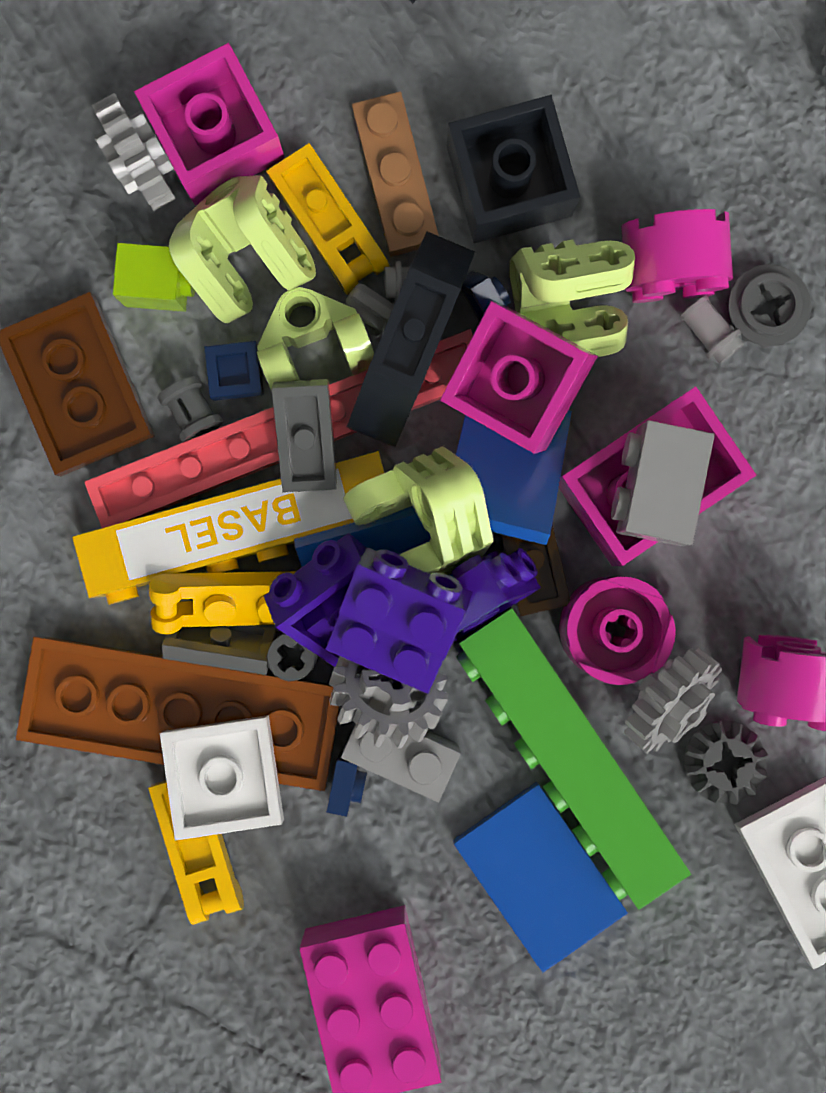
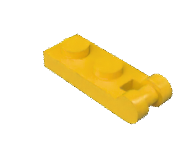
M310 143L266 171L270 181L346 295L352 291L358 284V281L370 273L374 272L377 276L384 271L385 267H390L385 255ZM355 243L362 254L347 264L340 252Z
M288 571V572L294 574V573L297 572V571ZM286 572L168 573L154 576L149 582V597L155 604L150 612L152 629L157 633L167 635L179 631L182 627L274 625L264 596L269 593L274 579ZM181 599H193V601L179 602Z
M167 781L152 784L148 788L190 923L194 925L207 921L210 914L225 910L229 914L244 909L242 890L238 880L235 878L222 834L175 841ZM214 878L217 890L204 894L199 882Z

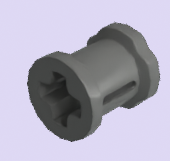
M198 376L187 377L170 385L157 397L162 406L169 407L181 429L179 438L182 443L216 430L224 423L219 414H213L200 391L202 382Z
M286 634L274 640L269 647L267 655L268 665L273 674L282 680H300L314 669L318 662V656L302 646L305 651L300 658L305 663L304 667L298 663L293 664L291 667L287 666L283 661L287 656L283 646L286 645L292 648L299 643Z

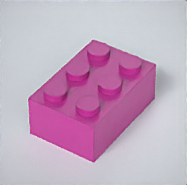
M696 386L560 477V491L611 566H624L658 543L657 541L616 533L619 520L611 519L612 504L618 487L625 488L629 466L622 465L626 438L629 433L636 434L637 427L649 420L715 434L699 514L757 476Z
M405 905L305 928L299 949L332 1093H401L441 1083L440 1053Z

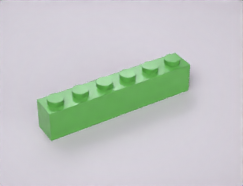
M511 607L459 639L458 643L464 651L455 657L472 682L480 677L483 678L493 693L485 701L500 724L503 726L510 720L522 736L514 744L529 767L533 769L541 764L551 779L543 788L559 812L562 813L567 808H570L576 816L580 825L572 829V831L590 857L596 852H600L609 866L601 874L619 901L629 895L637 909L640 910L692 875Z

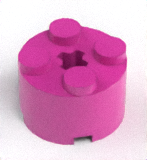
M716 209L673 211L655 214L653 226L639 229V219L628 221L621 226L622 243L630 246L635 254L633 280L625 288L627 292H632V303L663 300V295L673 294L675 290L683 289V298L691 299L713 296L715 291L729 288L728 281L733 279L729 212L724 211L716 217Z
M601 577L585 582L571 594L568 605L563 607L559 623L562 647L570 660L579 669L592 677L614 685L635 683L644 679L649 674L655 673L668 660L675 642V623L663 597L651 585L631 577ZM618 616H620L619 624L626 627L623 637L614 636L610 643L611 634L605 631L608 621L615 622Z
M758 635L757 643L750 636L744 637L737 702L742 705L743 709L754 712L753 721L775 727L786 726L787 719L808 721L807 725L809 727L826 731V652H822L821 648L817 646L818 640L781 635Z

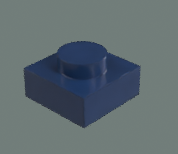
M474 270L466 275L461 291L479 322H481L491 301L505 306L511 303L506 289L496 277L490 279L488 276Z
M256 341L204 346L209 395L213 401L264 395L261 364L257 355L258 343Z
M340 752L335 767L326 813L347 817L351 802L361 803L367 772L359 771L357 765L342 759L343 752Z

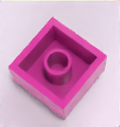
M230 43L134 91L183 187L195 206L224 182L234 177L254 176L285 159L279 137Z
M491 301L440 401L534 454L546 451L598 355L513 309Z

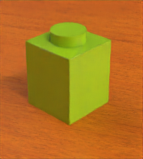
M117 243L113 296L125 307L186 312L187 297H194L195 290L175 265L169 247Z

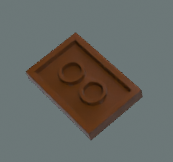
M91 292L0 330V347L56 476L62 477L155 437L97 298Z

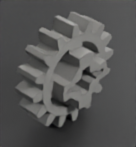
M115 93L92 104L105 130L94 136L127 193L130 194L140 189L153 211L175 200L176 198L163 176L174 168L141 110L128 116Z
M698 647L696 651L691 648L683 658L677 656L674 660L670 659L653 675L649 674L638 688L640 690L638 699L632 705V709L635 712L626 720L625 724L628 727L625 729L624 734L647 754L652 749L656 752L664 741L666 743L671 741L673 743L678 742L692 727H697L706 716L708 704L715 696L714 692L710 689L719 682L717 676L722 671L719 663Z
M339 656L329 681V685L333 687L329 702L330 705L342 706L337 719L340 724L348 723L352 720L357 724L354 737L359 739L366 732L374 734L373 741L376 747L382 745L385 737H392L395 746L403 748L409 735L415 741L420 742L423 740L428 728L434 730L443 714L442 710L449 694L442 691L447 681L445 674L437 673L429 694L371 669L363 670L366 667ZM362 670L360 678H355V676ZM416 701H421V706L409 714L408 708H414Z

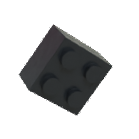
M552 94L448 123L447 150L474 244L572 217L580 199V193Z

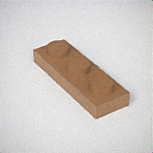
M400 91L353 103L352 111L389 255L393 257L417 251L426 231L438 235L402 93Z

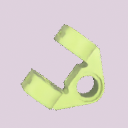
M261 175L234 177L218 186L177 223L169 241L170 254L179 271L212 313L224 323H230L249 313L253 307L252 297L247 285L227 259L230 253L237 252L251 244L277 281L287 290L297 288L316 276L313 258L304 242L292 227V218L287 211L280 210L278 207L280 201L274 193H268L266 190L267 183Z
M573 239L562 241L555 248L552 243L541 245L535 252L532 247L520 249L511 258L509 266L516 312L598 355V357L619 352L626 343L628 318L622 310L608 305L572 310L569 303L571 300L614 293L627 288L633 280L634 251L630 246L613 240L576 246Z
M297 287L283 293L257 346V355L271 391L273 382L300 381L287 347L301 348L327 338L329 331L335 329L352 375L354 376L368 370L374 356V351L356 309L307 288ZM299 306H309L316 311L314 320L306 327L299 328L289 323L290 314Z
M444 446L433 450L429 456L422 454L415 457L413 462L409 464L402 462L394 465L393 470L358 484L343 497L357 525L376 521L413 505L425 530L429 532L431 540L399 555L404 557L410 566L429 574L442 573L449 575L453 569L468 559L477 555L482 557L493 542L485 497L478 476L468 463Z

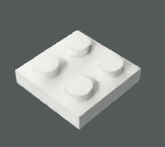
M269 715L166 730L160 733L175 841L282 825L284 816Z

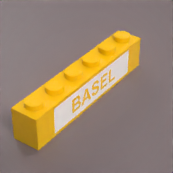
M379 451L336 463V490L283 493L281 479L73 536L88 597L106 596L108 605L139 597L137 587L148 585L150 580L159 574L191 573L205 568L207 573H227L239 569L237 559L256 554L258 562L261 563L289 555L287 545L295 544L294 539L354 523L343 497L358 484L385 473Z

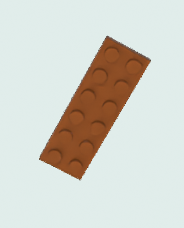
M34 636L16 740L164 765L160 733L163 731L269 715L279 784L325 792L340 706L330 705L329 699L333 687L329 683L305 679L286 681L274 674L267 673V675L168 660L163 659V656L46 636Z

